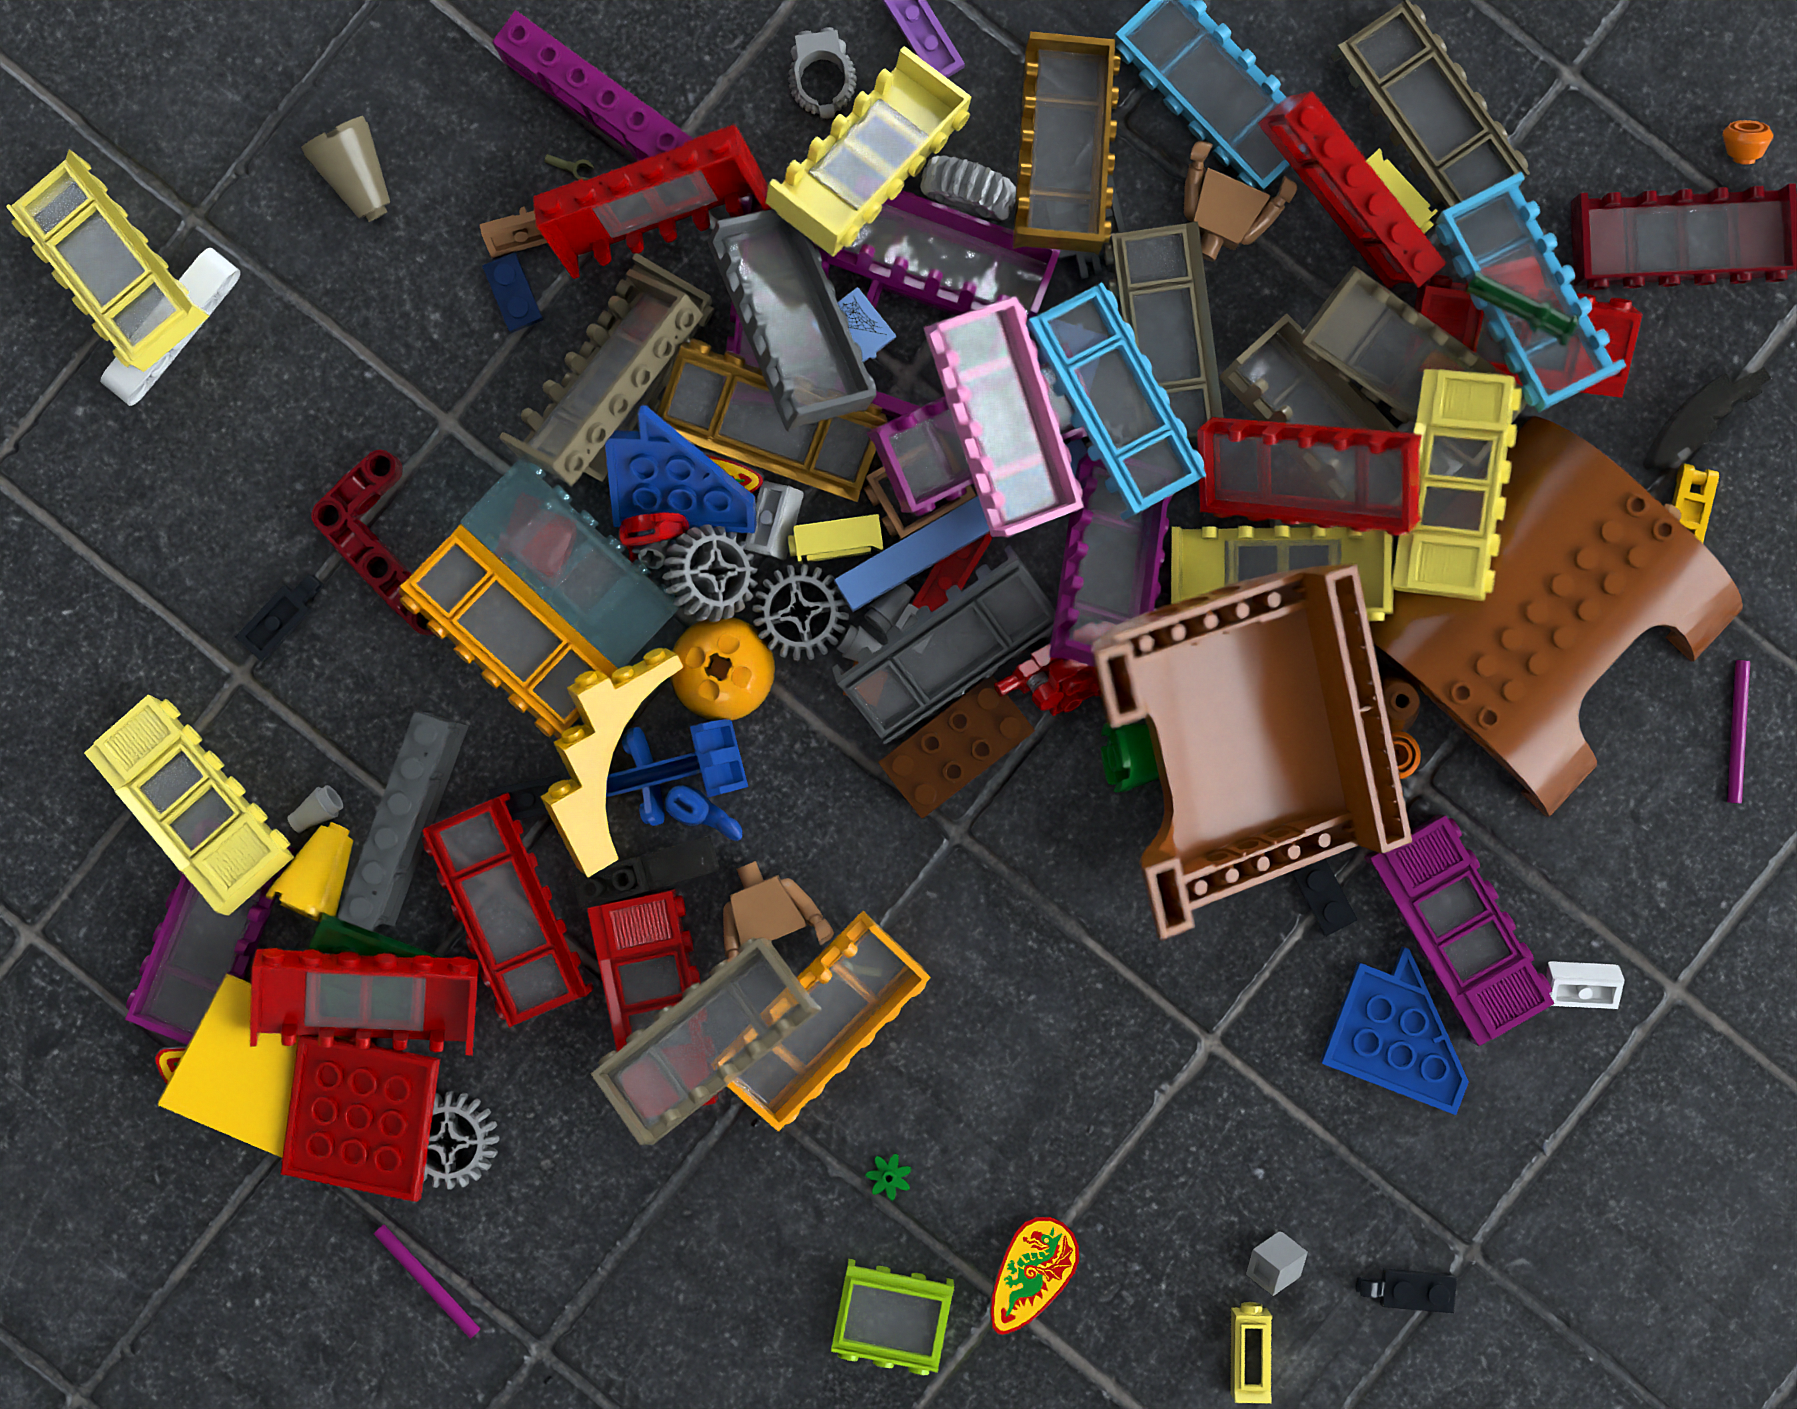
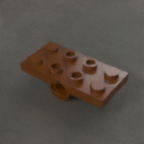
M993 675L980 682L878 762L921 819L1035 732V729L1007 694L1003 695V697L998 695L994 687V683L997 680Z

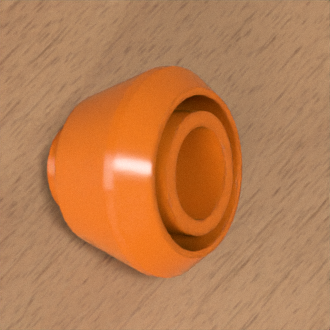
M1742 120L1730 123L1723 130L1722 136L1727 154L1733 157L1735 163L1753 164L1756 159L1763 157L1774 134L1765 123Z
M1399 731L1391 733L1399 777L1403 779L1410 776L1417 769L1421 759V752L1417 741L1410 734Z

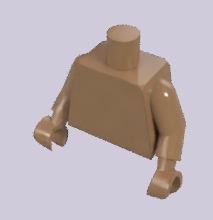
M1198 141L1192 147L1190 159L1193 160V163L1189 164L1185 181L1184 215L1191 222L1198 221L1199 232L1202 237L1203 259L1214 262L1221 246L1235 250L1239 243L1244 245L1252 244L1276 220L1285 208L1284 203L1286 201L1289 203L1296 194L1297 185L1291 179L1284 176L1278 194L1269 199V194L1208 168L1205 173L1204 160L1208 156L1213 144Z
M756 861L736 869L744 889L730 895L731 901L727 902L723 908L725 956L728 957L725 960L730 962L739 955L738 948L751 938H764L772 941L807 925L815 928L820 945L832 939L834 936L832 927L825 918L823 919L822 913L813 900L792 879L784 878L781 880L779 875L763 880Z

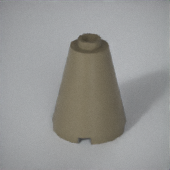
M363 116L336 126L335 130L327 134L324 132L301 146L307 160L359 219L366 216L368 222L388 213L385 206L391 202L370 128Z

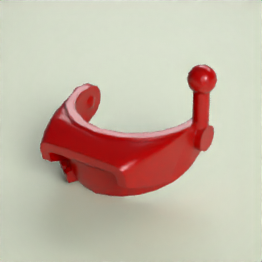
M667 512L637 515L623 520L620 525L619 536L621 544L628 548L630 556L628 559L629 565L637 567L640 564L638 556L632 552L633 546L654 543L682 535L689 530V522L682 514ZM655 528V533L635 536L634 533Z

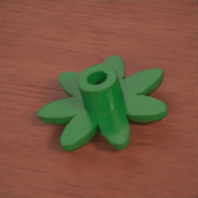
M894 1154L890 1158L888 1165L881 1157L876 1156L875 1163L878 1170L868 1171L865 1174L867 1178L877 1181L872 1189L873 1195L879 1194L886 1188L888 1198L893 1201L896 1196V1187L905 1191L910 1189L909 1184L902 1177L908 1175L912 1168L909 1166L898 1168V1154ZM891 1175L892 1179L888 1180L886 1176Z

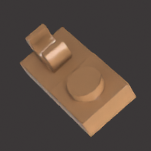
M521 207L520 215H511L480 224L481 234L491 258L547 243L536 227L535 211L527 212L525 207Z

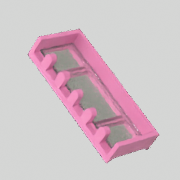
M1017 297L1004 299L924 327L991 537H1007L1083 508L1081 501L1082 488L1078 480L1074 478L1070 466L1072 460L1071 453L1067 445L1062 441L1059 431L1061 426L1057 412L1051 406L1048 397L1049 384L1046 377L1041 374L1037 362L1038 349L1035 342L1029 337L1026 327L1027 314L1024 307L1018 302Z

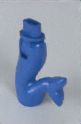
M676 786L668 792L665 807L669 815L678 822L687 826H698L700 824L710 826L734 841L742 838L743 832L740 824L735 819L729 817L721 808L711 803L700 790L695 787Z

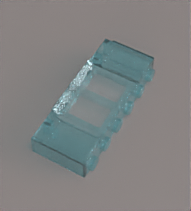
M519 458L463 517L460 523L618 669L626 666L680 608L673 605L677 596L674 593H667L668 587L664 584L658 588L648 578L652 574L651 571L638 559L631 563L622 554L626 548L611 534L607 538L603 537L595 529L599 523L587 511L583 509L579 514L571 507L569 503L573 500L572 497L559 485L552 489L543 480L546 473L540 467L529 461L526 464Z

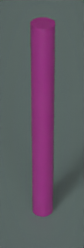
M1735 660L1728 803H1742L1750 677V661Z
M385 1224L373 1233L470 1339L481 1329Z

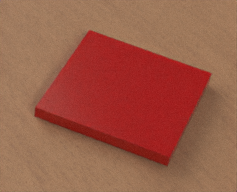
M299 1035L280 1174L413 1202L419 1201L422 1195L440 1058L370 1045L367 1049H358L355 1047V1042L334 1038L331 1047L323 1048L318 1045V1035Z

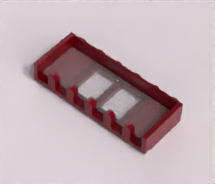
M1796 183L1787 184L1780 190L1764 191V186H1752L1743 192H1728V187L1713 189L1709 193L1693 194L1692 189H1682L1673 195H1657V191L1651 190L1644 191L1635 197H1621V192H1611L1602 198L1588 199V193H1580L1571 200L1574 286H1587V290L1608 289L1610 284H1623L1624 289H1635L1644 287L1645 282H1658L1659 287H1674L1681 285V281L1694 280V285L1704 286L1717 283L1716 279H1730V284H1743L1752 282V278H1765V282L1771 283L1788 280V275L1797 271Z

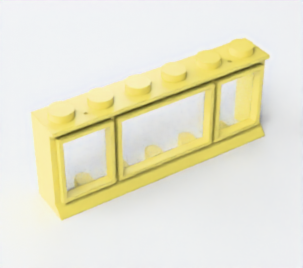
M69 149L66 159L12 206L9 204L6 206L15 217L11 222L24 237H30L35 244L31 248L43 262L51 263L55 269L52 275L57 282L65 289L70 288L75 294L72 298L74 304L85 315L90 314L96 321L92 324L95 331L104 340H111L116 347L112 351L116 358L126 367L133 365L145 372L204 322L209 315L190 300L187 296L189 294L187 288L171 276L167 270L168 264L146 244L148 239L126 219L128 216L126 211L107 195V187L89 172L91 166Z

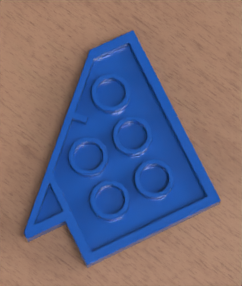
M641 405L638 412L640 431L615 430L606 441L605 449L613 527H620L623 520L633 516L667 512L684 515L689 522V529L694 527L700 529L701 526L709 524L713 529L718 526L725 527V532L755 533L757 526L755 496L647 406Z
M1401 947L1391 974L1357 962L1320 1063L1456 1115L1469 1081L1410 949Z

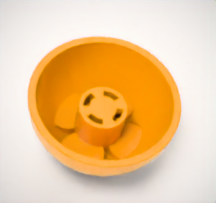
M734 617L729 619L721 618L717 622H709L708 618L696 622L683 632L672 652L678 655L683 665V668L670 676L675 694L687 709L708 720H736L750 714L765 700L774 680V658L772 651L767 647L768 642L766 639L759 638L758 634L760 632L754 626Z

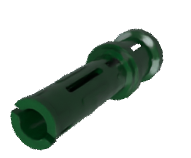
M1478 270L1466 289L1467 293H1471L1528 322L1527 326L1530 327L1531 331L1536 332L1540 330L1558 339V344L1561 346H1565L1580 320V316L1576 314L1569 316L1552 307V303L1548 300L1537 302L1482 274Z

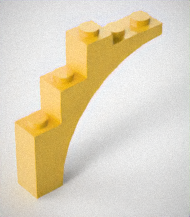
M667 648L654 649L645 654L644 660L634 666L629 665L619 668L612 674L611 679L598 670L595 672L587 671L576 677L575 683L567 687L584 725L573 726L565 730L561 735L562 738L553 743L572 779L556 782L550 786L549 792L540 797L576 867L587 877L619 860L609 834L605 809L606 780L614 749L625 725L640 703L661 682L683 668L678 655Z

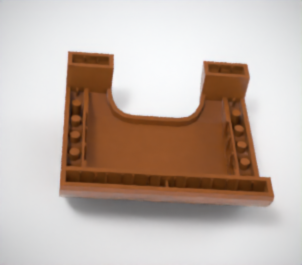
M1533 415L1516 432L1514 447L1507 448L1506 461H1511V473L1509 483H1502L1500 497L1506 498L1503 520L1497 519L1495 534H1500V546L1498 555L1491 556L1489 570L1495 571L1492 593L1486 592L1485 601L1396 591L1393 588V614H1385V621L1368 622L1373 646L1525 787L1521 794L1546 817H1550L1597 766L1594 753L1580 731L1578 719L1581 701L1589 688L1641 633L1653 626L1659 625L1670 628L1672 631L1665 638L1691 662L1695 661L1741 612L1743 603L1735 583L1715 556L1635 479L1581 437L1552 421ZM1489 462L1474 479L1487 480ZM1462 490L1430 526L1479 531L1485 492Z
M1356 564L1295 569L1230 584L1127 620L1102 634L1093 643L1092 653L1109 726L1114 727L1144 716L1149 728L1163 790L1165 807L1163 822L1156 837L1142 854L1140 862L1158 938L1164 939L1193 928L1194 922L1191 910L1350 848L1359 845L1383 854L1412 842Z

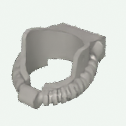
M823 28L819 33L801 31L795 36L796 45L791 49L794 61L791 63L790 77L788 78L789 88L792 90L791 94L795 97V101L800 103V107L805 108L807 112L811 111L814 115L816 113L819 114L821 120L835 118V112L837 110L841 111L842 107H846L847 102L851 101V96L854 95V89L856 88V70L853 68L854 64L850 61V57L845 55L846 43L839 39L838 30L833 28ZM829 60L837 64L844 74V86L841 92L833 98V104L819 105L817 100L809 97L802 89L801 78L804 73L803 70L812 62Z

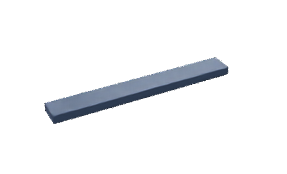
M1081 439L1066 444L1071 453L1072 460L1070 466L1074 478L1078 461L1088 452ZM1043 464L1020 471L996 485L998 491L1004 496L1005 504L1003 508L1008 521L1053 496ZM979 497L973 498L834 579V583L852 612L988 534L990 531Z

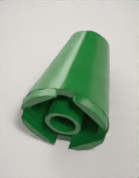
M1108 722L1105 723L1101 736H1108L1107 746L1101 747V757L1108 784H1116L1117 786L1113 791L1115 793L1126 792L1160 779L1148 725L1126 722L1113 727L1109 726Z

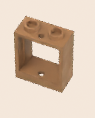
M939 434L938 437L952 470L956 473L961 468L942 435ZM927 442L897 458L903 470L931 454ZM884 466L866 476L868 486L863 488L872 505L880 504L886 516L881 520L891 538L898 535L900 540L905 539L976 497V494L969 485L965 487L967 493L952 500L909 526L904 527L879 484L888 478Z

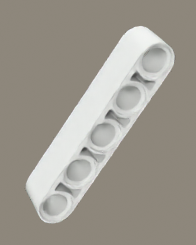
M208 248L196 258L178 281L189 291L187 296L210 316L236 284L241 272L213 248ZM166 296L129 340L133 347L176 311ZM204 322L145 372L133 365L126 367L115 358L104 371L100 382L129 406L136 404L148 392Z

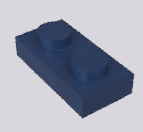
M515 252L482 265L510 333L544 320Z

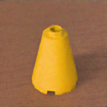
M330 822L328 827L321 825L269 888L266 897L273 900L276 894L281 897L279 900L281 901V906L317 922L323 913L336 917L354 841L348 837L350 830L333 822Z

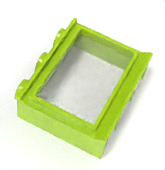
M848 1259L831 1352L838 1353L837 1356L848 1361H858L859 1357L871 1359L874 1365L883 1368H893L894 1364L907 1366L908 1371L919 1375H928L929 1371L938 1373L954 1291V1280L946 1278V1283L944 1284L926 1280V1276L920 1273H911V1277L890 1273V1268L876 1266V1270L855 1266V1260Z

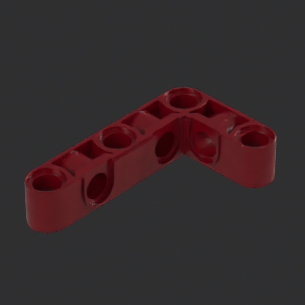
M374 450L352 470L341 477L335 486L315 504L311 513L312 521L331 542L337 552L399 616L419 634L435 637L436 635L430 629L427 630L422 625L423 615L420 612L416 615L411 613L400 602L403 596L398 593L399 588L412 573L361 520L379 499L398 482L403 472L402 463L396 456L385 450ZM382 459H389L391 463L389 473L379 477L376 473V465ZM330 508H336L339 513L338 520L332 526H327L324 521L325 513ZM385 559L388 563V571L383 577L377 578L373 573V566L376 561ZM419 582L417 585L438 604L423 584Z

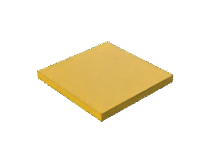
M226 973L161 1094L158 1105L282 1158L299 1035L297 1034L295 1045L284 1046L281 1044V1034L260 1033L257 1047L249 1046L251 984ZM334 1036V1038L348 1041L351 1038L346 1036Z

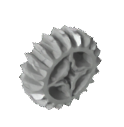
M945 155L932 157V159H929L927 167H924L921 176L920 188L929 200L947 205L952 209L983 220L986 219L991 222L1003 221L1008 218L1010 210H1013L1016 201V186L1009 178L1003 177L1001 173L994 172L990 168L979 165V163H972L966 159L950 158Z
M709 524L701 526L700 529L694 527L689 529L686 534L679 535L675 539L677 544L670 546L667 550L672 557L665 559L663 564L670 568V572L664 573L662 578L671 580L672 586L668 587L666 592L669 594L676 593L677 598L673 605L685 604L684 614L692 615L695 613L696 620L703 621L708 618L709 622H717L721 618L729 619L733 617L734 612L742 611L745 608L744 602L750 601L754 597L748 589L755 588L758 584L750 578V575L755 574L758 569L750 567L749 561L753 559L754 555L744 553L743 550L747 542L741 541L736 543L737 533L729 532L726 534L725 527L718 526L713 529ZM698 548L699 555L696 556V565L690 569L692 555ZM706 570L707 572H712V574H720V575L714 576V575H709V573H700V572ZM728 578H731L728 592L722 598V592L725 591V582Z
M802 564L801 575H795L793 565H788L789 577L783 578L781 572L776 570L774 575L779 581L776 585H773L768 579L763 581L765 587L770 590L768 595L760 591L756 592V597L764 600L765 603L764 606L753 605L752 610L754 612L763 613V618H757L753 623L755 626L766 625L767 629L761 631L758 636L760 639H766L770 635L773 637L767 646L770 650L775 649L779 643L783 645L780 650L781 657L785 658L790 648L794 649L793 658L795 661L800 660L801 650H806L808 659L813 660L814 652L812 648L818 646L820 652L825 655L828 651L823 642L828 639L834 646L839 643L831 634L834 630L842 634L845 633L846 628L838 625L837 620H848L849 614L838 612V607H845L848 604L845 599H835V596L841 593L837 586L832 590L829 589L828 586L834 580L832 575H828L822 582L819 580L822 574L821 568L817 567L814 570L813 576H808V565ZM800 583L817 587L826 595L828 601L812 603L806 601L803 597ZM789 586L791 594L790 605L784 610L771 614L775 598L783 589ZM796 595H798L799 601L804 608H819L812 610L810 616L806 615L808 619L804 621L805 631L797 617H783L791 614L792 609L796 610L794 608L797 604ZM831 611L830 620L825 630L818 637L812 639L810 628L812 619ZM786 622L796 624L802 642H794L784 638L777 632L773 624Z
M453 1091L446 1092L444 1101L439 1093L435 1094L433 1115L444 1112V1120L441 1122L440 1131L430 1134L428 1149L436 1150L441 1155L442 1164H445V1166L435 1162L427 1153L423 1180L424 1182L430 1175L434 1176L432 1186L435 1188L441 1184L443 1179H445V1186L448 1190L454 1188L456 1179L461 1187H466L469 1184L468 1175L477 1181L482 1176L479 1168L487 1171L491 1167V1163L486 1157L494 1158L498 1152L495 1148L488 1146V1144H495L499 1141L498 1135L488 1133V1131L497 1127L496 1121L486 1123L484 1120L491 1111L487 1108L479 1113L476 1110L481 1103L479 1099H475L470 1106L467 1105L468 1094L464 1092L460 1094L457 1102H455ZM455 1113L466 1118L473 1126L476 1134L462 1129L459 1125L458 1116H455ZM450 1132L452 1139H457V1141L461 1142H457L450 1147L448 1141H443V1139L439 1138H443ZM470 1145H477L476 1154L472 1161L464 1166L456 1167V1160L459 1158L460 1149L468 1148Z

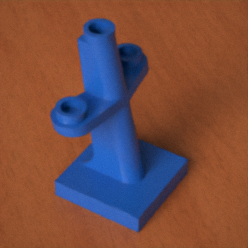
M723 719L690 726L696 752L655 763L642 729L640 727L628 729L627 733L622 735V745L627 754H632L637 767L609 774L606 780V798L642 789L644 803H641L639 808L641 819L645 824L650 823L652 826L663 824L665 820L659 785L661 783L702 773L707 797L748 787L732 721Z

